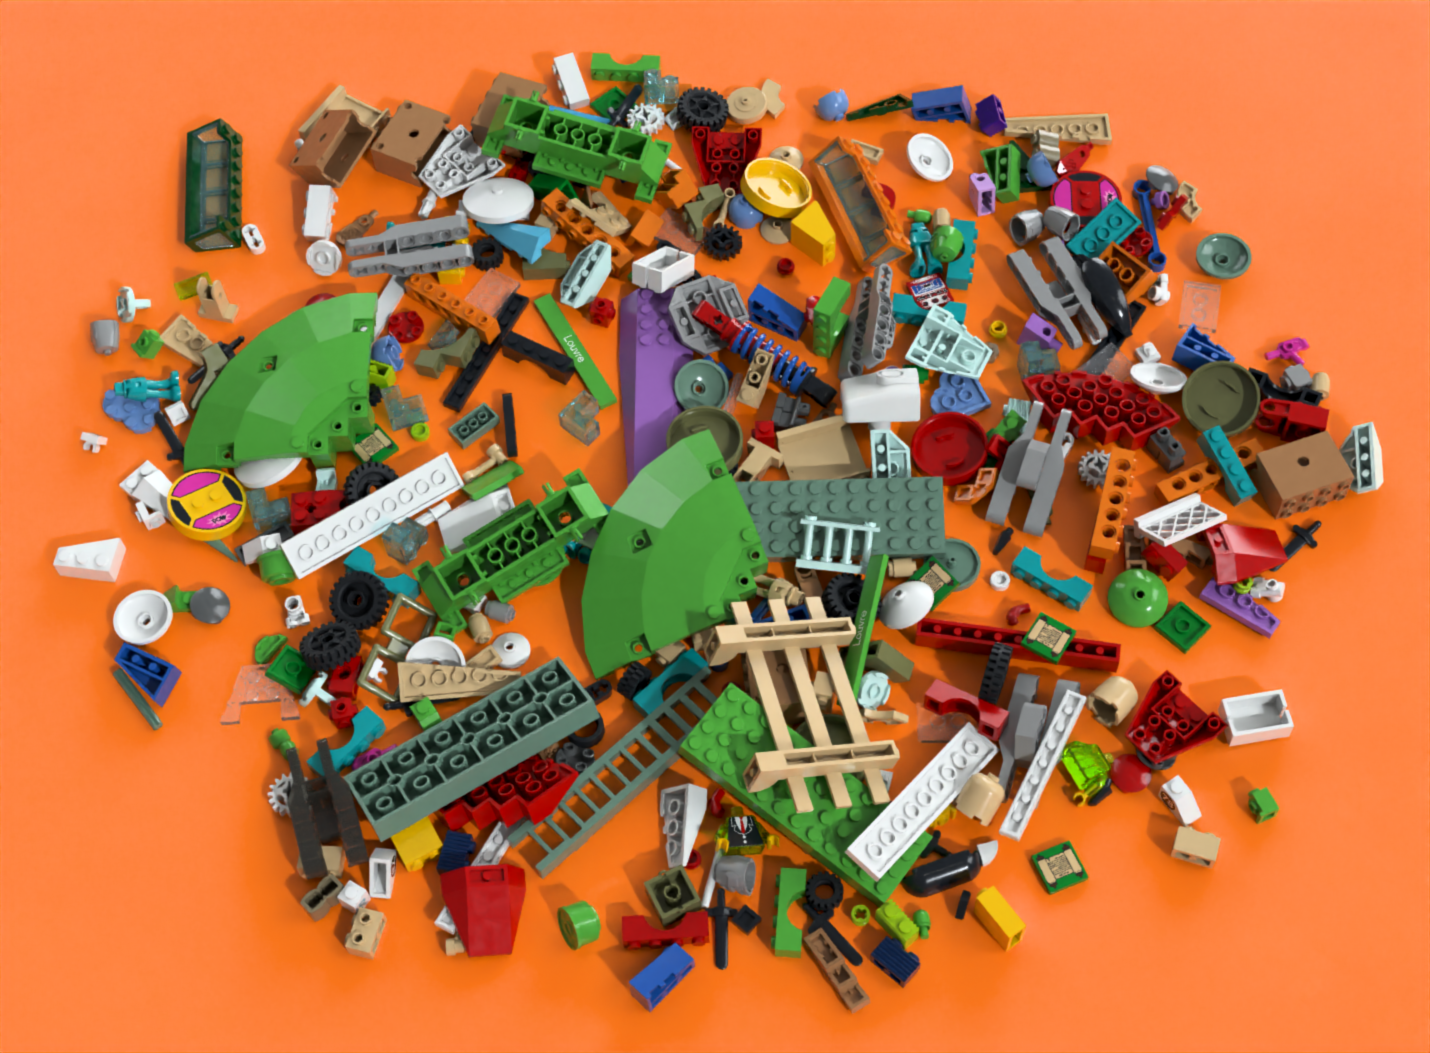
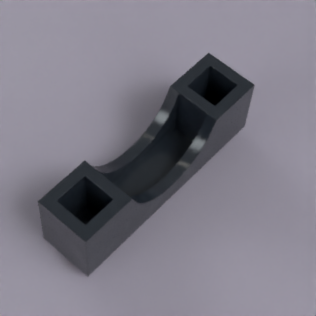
M511 330L501 342L504 357L517 363L522 360L531 361L540 366L551 379L564 385L568 383L575 373L574 360Z
M1249 367L1248 371L1254 376L1259 386L1260 402L1271 398L1302 402L1312 406L1319 405L1323 393L1306 387L1300 390L1283 389L1275 385L1267 373Z

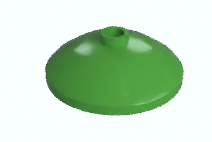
M1130 569L1124 571L1113 580L1108 590V605L1112 614L1118 621L1130 627L1144 628L1153 625L1164 615L1167 609V589L1162 580L1148 570ZM1141 592L1143 598H1138L1136 593Z

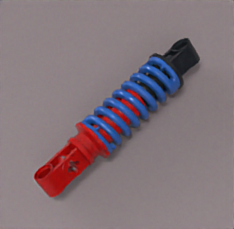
M701 300L692 312L691 316L697 322L717 333L721 341H726L729 344V352L739 354L743 360L748 359L750 365L757 348L774 354L775 357L770 376L773 375L775 382L781 381L782 387H789V391L796 398L804 393L820 406L827 408L836 396L837 391L832 386L815 377L818 370L816 367L807 366L805 361L799 367L796 366L799 360L798 356H794L791 361L787 360L791 352L786 350L785 353H782V345H778L776 348L773 347L775 341L770 339L766 342V334L764 333L758 337V329L753 328L750 322H745L742 325L736 318L730 319L705 300ZM721 320L722 324L718 323L717 325H715V321L719 322Z

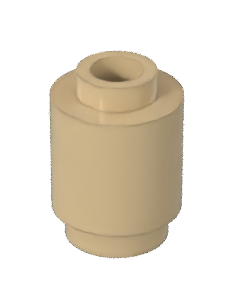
M945 208L936 209L932 215L933 231L940 226H951V217L948 210Z
M1317 372L1311 378L1313 381L1310 389L1323 393L1320 400L1323 401L1330 394V378L1327 373Z
M911 557L894 558L892 561H888V576H893L894 578L911 577L916 572V561H912Z
M482 613L471 615L468 618V626L474 641L481 644L487 643L493 636V632L486 616Z

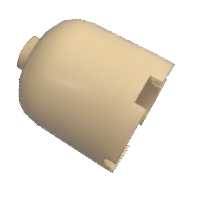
M1111 676L1086 697L1085 703L1087 709H1091L1096 715L1094 719L1110 728L1112 725L1117 726L1135 707L1138 701V694L1131 681L1121 676Z
M990 772L988 775L976 773L967 780L952 804L972 819L973 816H976L981 820L980 824L988 826L1004 800L1005 791L1002 785L998 783L1000 779Z

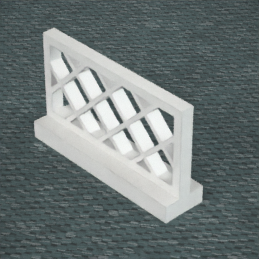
M1193 493L1133 519L1134 536L1138 539L1147 537L1165 547L1227 520V514L1201 502L1200 495Z

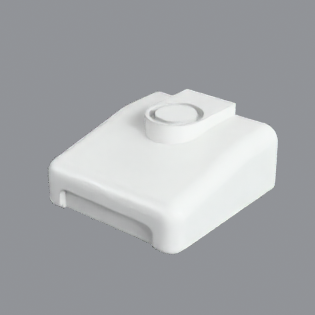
M917 368L883 369L875 373L844 379L840 384L842 419L847 423L868 422L869 430L890 429L891 422L920 420V387Z

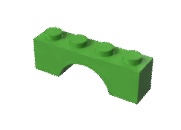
M593 53L590 68L592 80L659 83L661 57L657 55H643L636 63L623 65L615 62L610 54Z
M781 867V874H776V887L779 888V895H775L774 908H778V913L773 915L772 928H776V936L771 937V949H775L776 957L801 958L802 930L796 928L789 921L787 911L794 901L805 897L807 869Z

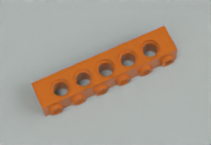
M558 188L547 195L541 202L542 213L553 220L558 228H562L572 240L577 241L582 249L593 244L595 240L611 245V256H614L611 257V274L619 278L632 266L635 256L613 236L594 225L595 221H592L590 217L583 218L580 216L579 210L574 207L572 209L568 208L566 204L570 199Z
M413 273L404 282L408 297L465 331L469 327L475 328L480 340L488 345L501 333L497 319L423 275Z
M1255 438L1250 441L1245 440L1239 446L1233 448L1247 473H1250L1251 469H1258L1255 457L1257 453L1263 452L1264 449ZM1208 458L1205 462L1196 463L1185 471H1178L1172 477L1158 481L1154 495L1163 507L1193 493L1203 495L1224 485L1225 481L1216 462Z
M1112 446L1089 555L1112 560L1114 553L1118 554L1120 542L1117 541L1118 536L1122 537L1124 525L1120 524L1121 520H1125L1127 508H1124L1125 503L1128 504L1131 492H1128V487H1132L1134 476L1131 475V472L1136 470L1138 462L1137 459H1134L1136 451Z

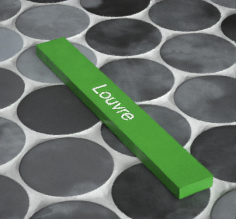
M549 293L534 300V305L566 356L574 360L576 372L600 410L617 403L614 393L551 294Z
M886 554L874 555L869 558L854 624L856 635L850 643L845 663V671L856 701L889 556Z

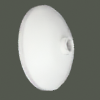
M925 133L917 134L909 140L906 150L907 157L917 174L927 180L939 182L945 180L952 173L953 159L950 151L942 141Z
M1138 363L1132 366L1130 370V377L1134 383L1152 394L1177 392L1184 388L1187 377L1182 371L1162 363Z
M909 581L897 585L881 601L882 607L878 615L881 623L890 629H902L917 623L932 607L934 601L933 591L926 583L921 581Z
M141 590L134 592L123 599L118 605L113 618L114 629L119 637L129 644H149L159 639L168 630L173 617L172 606L168 599L157 591Z
M439 636L427 637L418 641L412 646L405 662L432 664L433 662H438L439 665L466 667L461 649L453 641Z

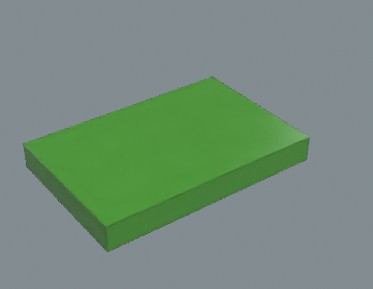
M508 460L467 483L461 489L464 494L476 501L524 474V471L520 465Z

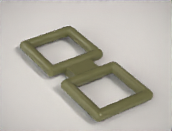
M402 593L396 595L380 630L383 635L390 638L386 648L379 644L373 645L356 682L361 688L389 703L400 701L399 684L394 695H391L367 682L366 679L378 653L395 663L405 662L406 659L404 658L408 650L416 644L390 629L401 603L429 617L418 641L429 637L438 617L436 612Z

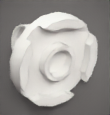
M318 240L307 249L306 260L316 274L330 276L341 267L342 255L339 248L333 242Z

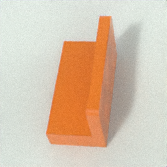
M647 209L625 243L632 246L634 241H637L648 248L663 225L664 220Z

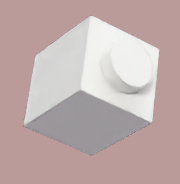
M351 880L348 881L337 896L341 906L354 914L358 912L359 907L365 908L371 900L367 890Z

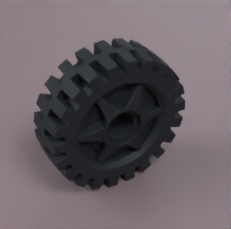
M694 87L693 90L690 88L687 92L684 91L680 96L676 116L681 126L685 125L684 128L686 130L690 128V132H692V126L710 127V132H719L726 123L729 106L726 104L727 100L723 99V95H718L717 91L711 92L710 88L705 90V87H701L699 90L698 87Z
M368 462L358 465L349 472V476L345 479L343 496L346 499L344 500L348 505H351L369 495L372 485L378 490L398 479L399 476L388 465L382 463Z
M352 571V573L344 574L345 577H340L338 579L340 582H335L333 585L335 589L330 591L332 597H329V602L332 605H329V608L333 611L331 613L332 616L336 618V621L352 623L356 630L359 631L377 626V622L383 620L382 615L386 616L387 614L385 609L389 608L387 600H390V597L387 595L388 589L384 587V582L375 575L364 571ZM361 597V603L357 605V600Z
M845 572L831 579L821 597L822 605H824L823 608L825 612L828 611L826 613L828 618L850 617L853 625L855 624L864 580L861 579L862 575L857 574L855 577L854 573H849L848 575ZM880 595V598H879V603H878V607H877V612H876L875 619L877 618V616L879 615V613H880V611H881V607H882V602H880L881 599H882V598H881V595Z
M340 620L335 621L334 624L331 621L328 622V625L321 624L320 628H313V632L309 631L306 633L307 636H304L302 638L303 641L299 643V650L306 666L311 668V670L316 669L317 671L322 669L328 671L330 667L333 670L336 669L337 665L343 666L344 662L348 663L351 661V658H355L357 656L356 653H359L361 648V641L355 626L350 622H340Z
M998 642L994 643L978 698L991 704H997L1008 671L1013 647Z

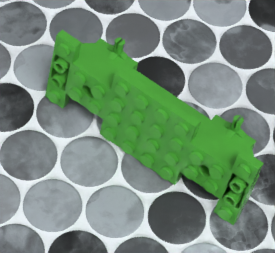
M536 90L532 91L530 99L503 95L487 132L481 154L498 159L503 146H510L536 154L532 169L598 189L601 188L605 175L638 184L634 199L652 204L672 148V143L655 139L653 142L652 136L639 131L642 122L639 121L638 123V120L634 122L632 129H626L556 109L550 111L549 106L537 101L540 93Z
M580 468L563 477L567 486L559 491L554 492L549 482L545 483L546 486L542 485L547 497L535 505V507L530 499L525 500L463 538L462 540L467 548L459 553L452 554L447 545H444V549L442 547L439 549L445 557L441 564L433 568L429 560L412 570L442 622L458 626L456 634L469 627L459 611L470 603L477 605L475 600L480 603L479 597L491 590H494L501 604L508 603L570 565L561 547L574 539L576 542H579L578 537L582 540V534L592 528L596 530L598 535L600 534L609 513ZM569 516L571 520L568 523H562V518ZM469 578L467 585H460L462 579Z

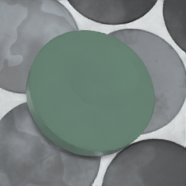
M945 539V558H938L937 560L961 584L953 592L965 590L973 585L979 576L981 567L979 554L972 545L963 540ZM924 558L923 565H924L929 559Z

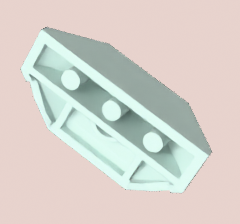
M595 240L593 244L578 253L560 284L561 303L578 308L594 301L611 271V245Z
M1373 422L1353 426L1350 430L1351 433L1346 437L1339 449L1354 475L1349 489L1357 494L1378 490L1384 482L1382 449Z
M890 429L870 430L872 478L911 477L910 448Z

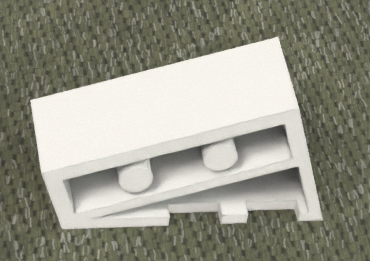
M574 53L553 58V65L551 67L556 77L558 88L562 91L564 105L568 106L570 110L588 106L590 98Z
M309 185V191H306L307 207L304 208L305 224L302 225V235H304L307 241H329L333 225L331 223V216L335 215L336 212L333 209L334 202H338V196L331 186Z
M121 538L58 548L53 566L60 576L116 582L126 547Z

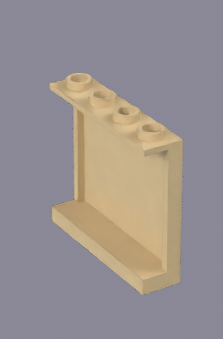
M339 84L301 126L298 132L300 138L305 142L325 110L353 109L360 116L359 120L362 123L369 125L377 132L366 148L368 149L375 138L379 137L380 132L387 126L391 118L390 110L386 108L384 111H381L348 95L346 88Z

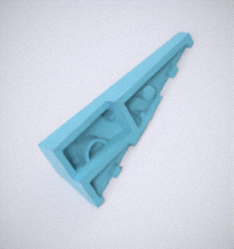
M479 221L476 223L477 228L481 227L485 230V234L494 236L497 242H500L510 251H516L519 257H525L529 264H533L542 256L541 249L551 241L550 228L516 223L488 224Z

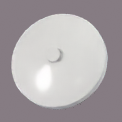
M499 177L483 180L470 186L463 195L465 213L476 221L488 224H503L516 221L526 216L534 206L533 190L526 183L513 178Z
M271 458L241 462V466L234 468L236 478L245 487L263 488L280 481L290 474L302 458Z

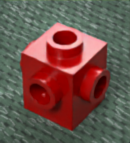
M596 297L594 302L590 303L588 313L590 314L591 324L609 328L616 314L613 301L607 298Z
M340 697L330 701L331 709H328L330 721H334L336 728L342 729L354 726L352 719L359 713L357 704H353L350 697Z

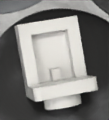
M143 501L135 504L138 509L135 514L139 522L143 521L148 531L158 528L166 522L161 511L149 515Z

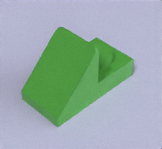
M175 585L163 593V595L170 602L173 613L191 612L190 601L197 591H180L178 585Z

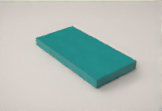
M1115 198L1072 238L1065 247L1073 255L1083 254L1090 259L1098 258L1112 241L1118 245L1121 244L1142 222L1123 203Z

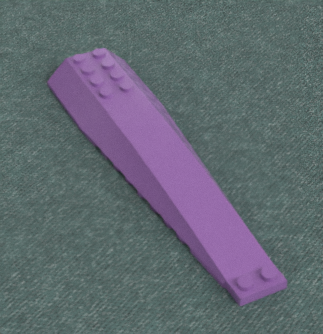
M648 288L636 289L621 299L619 367L628 486L641 469L667 451V430L675 417L685 411L676 399L674 380L681 367L693 361V350L681 343L667 311L675 288H670L664 293H656Z

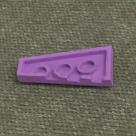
M1212 577L1199 596L1203 601L1269 639L1281 622L1263 605L1255 603L1249 593H1237L1233 588V584L1217 586L1214 577Z

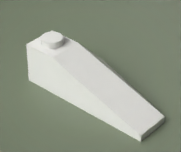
M688 783L661 790L660 815L664 817L665 826L662 828L663 833L667 835L668 842L665 848L669 869H673L681 864L683 867L687 865L706 811L707 789Z

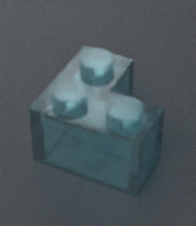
M657 69L644 71L645 104L678 103V77L673 75L661 77V70Z
M1039 341L1020 343L1017 367L1021 381L1033 375L1044 373V375L1054 374L1055 371H1060L1061 366L1055 348L1041 350Z
M399 385L380 390L393 431L413 426L419 422L429 421L421 394L403 399Z
M583 390L558 414L560 426L586 446H589L600 435L599 422L594 419L599 413L598 400Z
M264 487L245 492L253 524L258 535L285 520L289 526L291 525V505L287 497L270 501Z
M406 517L401 525L392 522L381 537L388 556L408 565L411 560L415 559L420 547L427 543L429 535L424 525Z

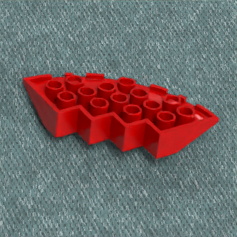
M1072 370L1071 373L1055 371L1054 374L1044 375V373L1021 381L1032 402V406L1035 400L1044 403L1040 422L1049 433L1055 431L1062 409L1072 411L1067 429L1076 440L1092 433L1102 446L1119 439L1127 450L1135 451L1146 446L1149 437L1163 427L1169 429L1181 419L1165 402L1162 404L1155 399V395L1151 392L1146 393L1140 390V387L1129 381L1124 383L1106 374H1087V371Z
M533 755L433 813L448 830L452 831L461 829L468 822H471L480 831L496 819L508 828L522 817H526L532 824L536 825L553 813L579 776V773L564 763H555L550 758L542 760L538 756Z

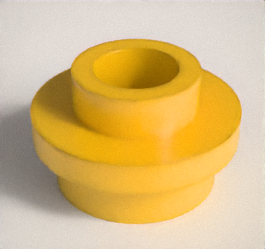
M994 321L989 326V334L994 338H1003L1007 334V326L1003 321Z

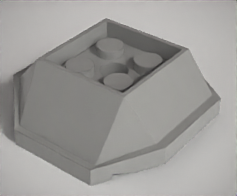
M711 275L676 287L667 309L681 343L703 356L725 349L729 344L726 341H721L717 333L697 322L691 316L701 300L707 301L730 319L736 318L742 325L748 322L749 314L735 283L724 281ZM721 320L719 322L715 321V325H717L718 323L722 324Z

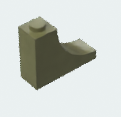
M545 248L541 249L542 256L533 264H529L527 259L523 257L522 270L524 280L564 279L571 267V262L567 260L566 253H556Z
M884 640L869 643L864 665L865 671H880L887 675L893 683L910 681L914 663ZM849 646L839 649L844 668Z

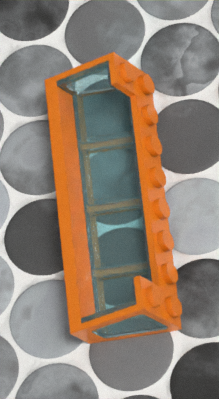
M838 135L815 155L808 164L859 268L871 274L881 264L889 265L910 255L913 251L910 247V241L903 234V227L896 220L897 215L891 210L890 202L883 194L882 186L876 181V174L869 167L870 162L862 153V147L859 144L852 143L848 138L844 139Z

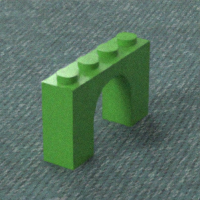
M835 276L813 309V352L820 357L830 359L844 336L850 317L841 313L840 310L850 296L851 283Z

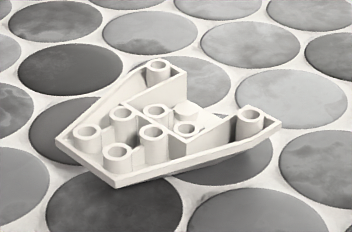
M460 124L445 137L418 177L436 195L443 198L494 176L505 167V164L499 158L481 154V148L474 142L472 134Z
M507 483L476 501L470 498L437 519L444 544L447 545L452 554L459 553L467 548L462 540L463 538L515 507Z

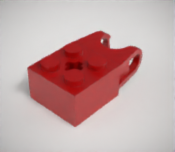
M1268 398L1261 402L1259 406L1261 414L1257 415L1254 424L1262 432L1279 436L1281 441L1294 442L1324 432L1327 428L1330 409L1307 405L1302 402ZM1270 404L1274 407V410L1267 411L1264 409V405ZM1259 420H1268L1269 425L1263 426L1259 423Z
M345 490L291 493V528L293 533L297 535L349 506L344 500L346 499L343 496V491Z

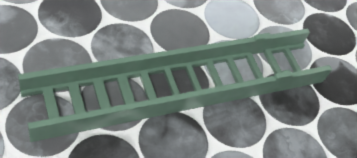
M707 666L703 667L583 771L551 815L536 825L527 820L507 837L509 845L513 849L530 835L548 853L535 866L542 879L574 851L583 846L592 835L682 757L678 753L679 747L695 726L692 728L673 709L681 703L700 721L706 713L688 696L696 690L711 705L715 703L718 698L703 685L710 678L709 675L711 674V670ZM665 716L685 734L678 741L658 723ZM650 729L670 747L663 754L643 736ZM636 741L656 759L647 768L627 751ZM621 754L641 772L631 782L612 764ZM606 767L626 786L617 795H614L596 777ZM590 781L610 799L601 809L581 791ZM575 794L595 813L585 823L565 804ZM559 808L581 828L572 838L552 820L553 815ZM544 821L564 840L554 850L534 832Z

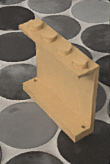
M842 414L776 432V444L779 452L783 454L784 465L790 480L870 478L871 470L866 468L850 423L842 419Z

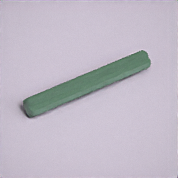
M119 668L114 671V678L153 730L161 728L163 723L123 669Z

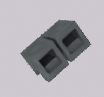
M779 392L771 420H774V432L806 424L807 419L798 417L799 415L808 417L811 404L801 402V397L794 399L787 397L786 393Z
M1167 427L1161 428L1149 437L1146 446L1147 450L1156 460L1158 459V463L1168 474L1184 465L1182 457L1186 454V451L1182 448V444L1176 441L1170 434V430Z

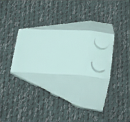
M933 304L905 359L923 368L978 380L993 351L977 336L973 337L966 330L967 327L964 324L960 325L954 319L953 314Z

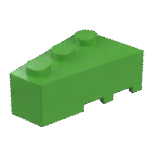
M1012 143L981 150L980 154L983 157L984 166L989 178L996 187L995 196L1003 204L1018 201L1020 197L1021 153Z

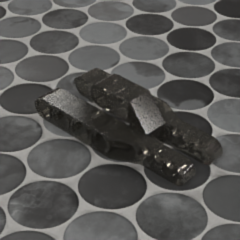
M327 738L316 740L325 776L305 781L297 747L286 749L293 778L287 803L307 880L328 874L321 843L325 845L342 840L349 868L370 862L350 786L335 771Z

